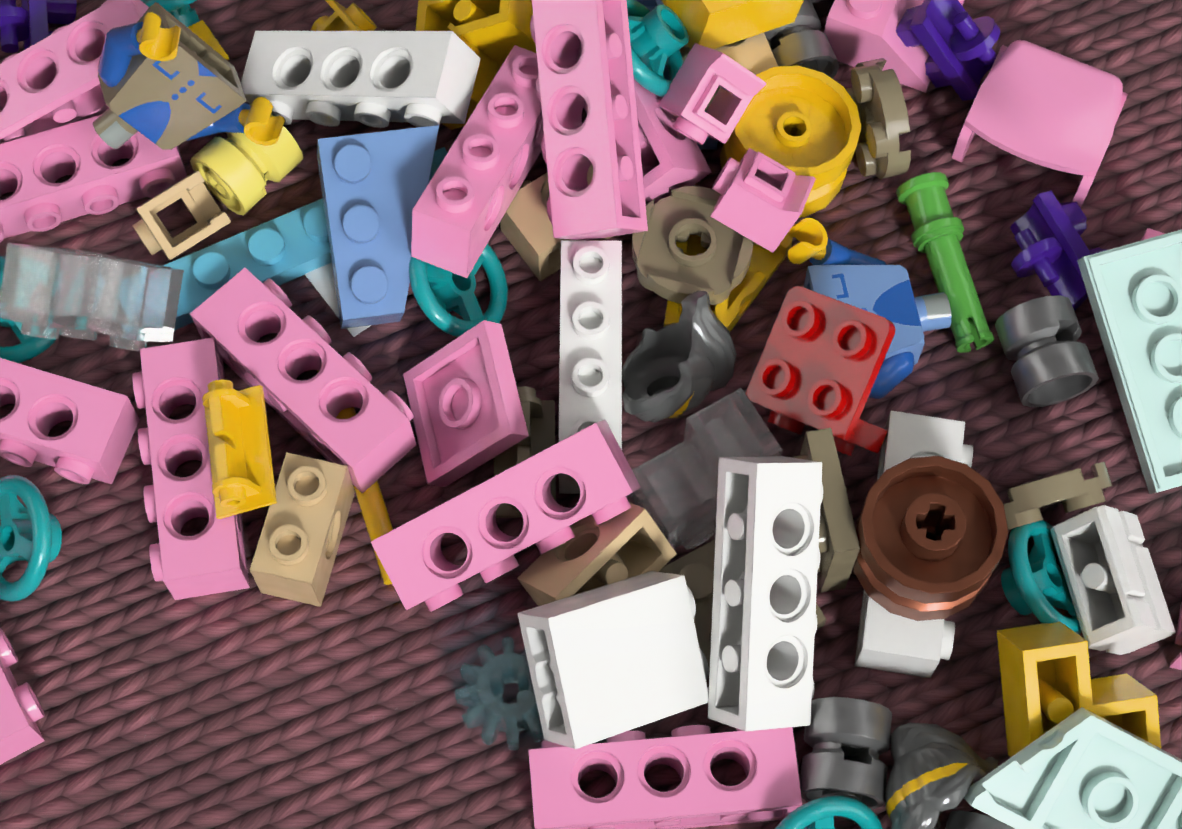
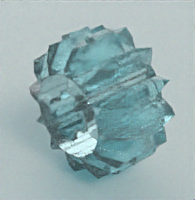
M507 636L502 640L503 654L495 656L490 647L482 644L477 651L483 667L472 663H464L460 673L461 677L469 684L455 690L456 702L463 706H469L462 715L463 724L468 729L484 724L481 738L482 742L487 745L495 742L501 731L506 732L507 745L510 750L519 748V732L523 730L527 731L532 740L540 742L544 739L541 723L538 720L540 717L525 648L521 655L516 654L513 638ZM505 684H518L519 692L516 703L507 704L503 702L502 694H504Z

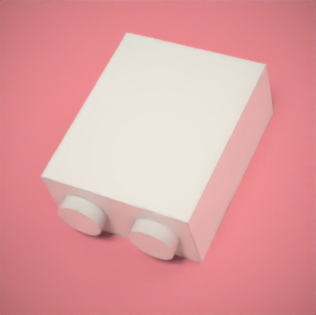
M650 571L517 613L545 741L578 749L708 703L709 692L706 680L709 675V668L706 657L699 648L694 623L696 604L694 596L686 584L685 575Z

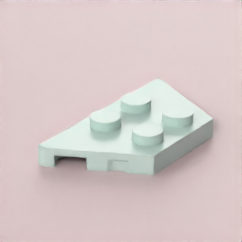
M1081 707L970 786L964 799L972 807L1015 829H1182V759Z

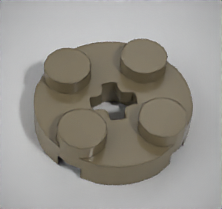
M884 58L856 64L855 68L851 70L852 87L845 88L857 105L861 122L860 142L857 143L856 147L859 171L863 177L876 175L879 179L905 174L909 169L911 161V150L899 152V135L910 132L904 95L894 70L882 71L886 63Z
M684 186L671 190V196L662 198L655 204L654 200L646 205L648 231L632 234V258L637 269L638 280L644 288L654 291L662 298L680 304L684 298L694 292L706 291L709 294L710 305H717L724 302L729 297L731 291L742 282L750 266L753 241L710 217L721 195L720 193L706 187ZM690 235H697L701 237V246L706 248L707 251L698 253L696 256H689L683 253V249L676 246V242H687Z
M1105 462L1096 463L1091 466L1094 477L1084 480L1081 468L1010 488L1007 491L1010 502L1003 504L1008 530L1043 520L1039 508L1062 501L1064 511L1068 513L1105 502L1102 489L1112 486Z

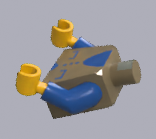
M157 2L148 8L137 23L112 28L106 34L98 65V78L105 104L109 109L93 122V127L99 137L113 149L120 148L138 131L162 150H172L184 141L221 132L245 133L246 137L252 142L264 146L276 144L279 140L285 119L280 115L270 116L273 109L272 103L265 97H258L254 99L251 106L246 104L247 100L235 67Z

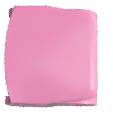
M1025 40L1014 41L1008 47L1002 45L966 117L952 159L959 162L963 161L976 133L989 143L1024 160L1054 170L1083 175L1072 202H1077L1081 208L1111 141L1115 124L1128 94L1123 92V84L1120 78L1106 71Z

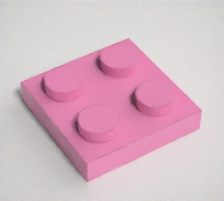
M483 320L403 374L411 412L414 416V426L428 485L446 487L529 436L502 324Z

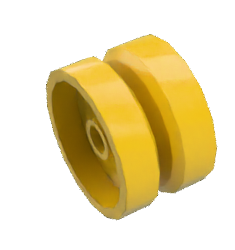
M799 65L772 67L756 74L757 77L766 82V85L752 98L726 144H723L719 157L722 169L730 157L740 162L747 150L751 148L757 153L761 152L795 172V175L815 177L814 185L802 214L799 216V218L826 208L840 192L847 168L857 147L861 122L857 105L844 86L825 73Z

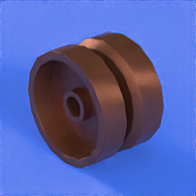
M940 456L907 459L887 469L868 491L855 528L860 550L853 566L854 573L867 595L888 612L915 621L945 619L969 607L985 587L991 577V573L1001 560L1008 535L1004 505L990 482L967 464Z

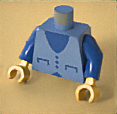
M805 218L792 226L787 233L788 236L800 241L788 250L790 262L801 264L809 259L813 266H808L803 287L890 320L895 326V335L868 397L875 399L884 398L912 373L914 365L918 363L925 344L923 332L949 328L951 326V308L948 297L944 292L914 297L908 271L905 267L901 265H888L885 261L849 249L829 239L825 228L819 221L813 218Z

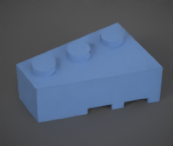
M439 125L320 138L317 141L318 168L341 329L400 322L402 319L410 284L409 263L412 241V209L429 183Z

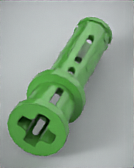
M941 172L926 173L904 182L897 188L896 194L899 203L907 206L915 231L911 235L914 247L918 248L919 252L926 253L939 293H946L951 308L950 327L956 342L957 352H971L970 343L974 342L975 348L978 350L992 343L994 337L989 330L959 242L963 238L964 227L961 219L953 216L945 193L949 187L946 174Z

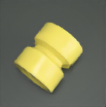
M284 126L277 143L268 146L252 142L246 137L245 133H227V139L214 137L191 158L192 168L194 171L200 172L205 180L203 183L206 188L222 204L236 214L244 216L266 195L265 186L267 185V180L279 183L303 160V154L299 145Z

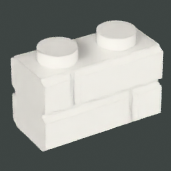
M1102 505L1085 511L1050 529L1083 637L1088 641V649L1106 650L1108 653L1123 655L1176 633L1149 550L1143 547L1145 538L1136 514L1126 511L1119 512L1116 508Z

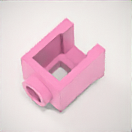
M695 43L658 106L677 118L672 128L692 141L703 145L707 137L726 144L750 101L765 87L766 82L724 53ZM718 86H720L719 91L717 92V94H716V96L714 97L712 103L710 104L709 108H708L707 111L705 112V111H704L705 108L707 107L708 103L710 102L711 98L713 97V95H714L715 91L717 90Z
M749 148L740 162L730 157L719 173L712 189L721 195L710 217L774 253L802 214L816 178L813 176L795 175V172L763 153H757Z

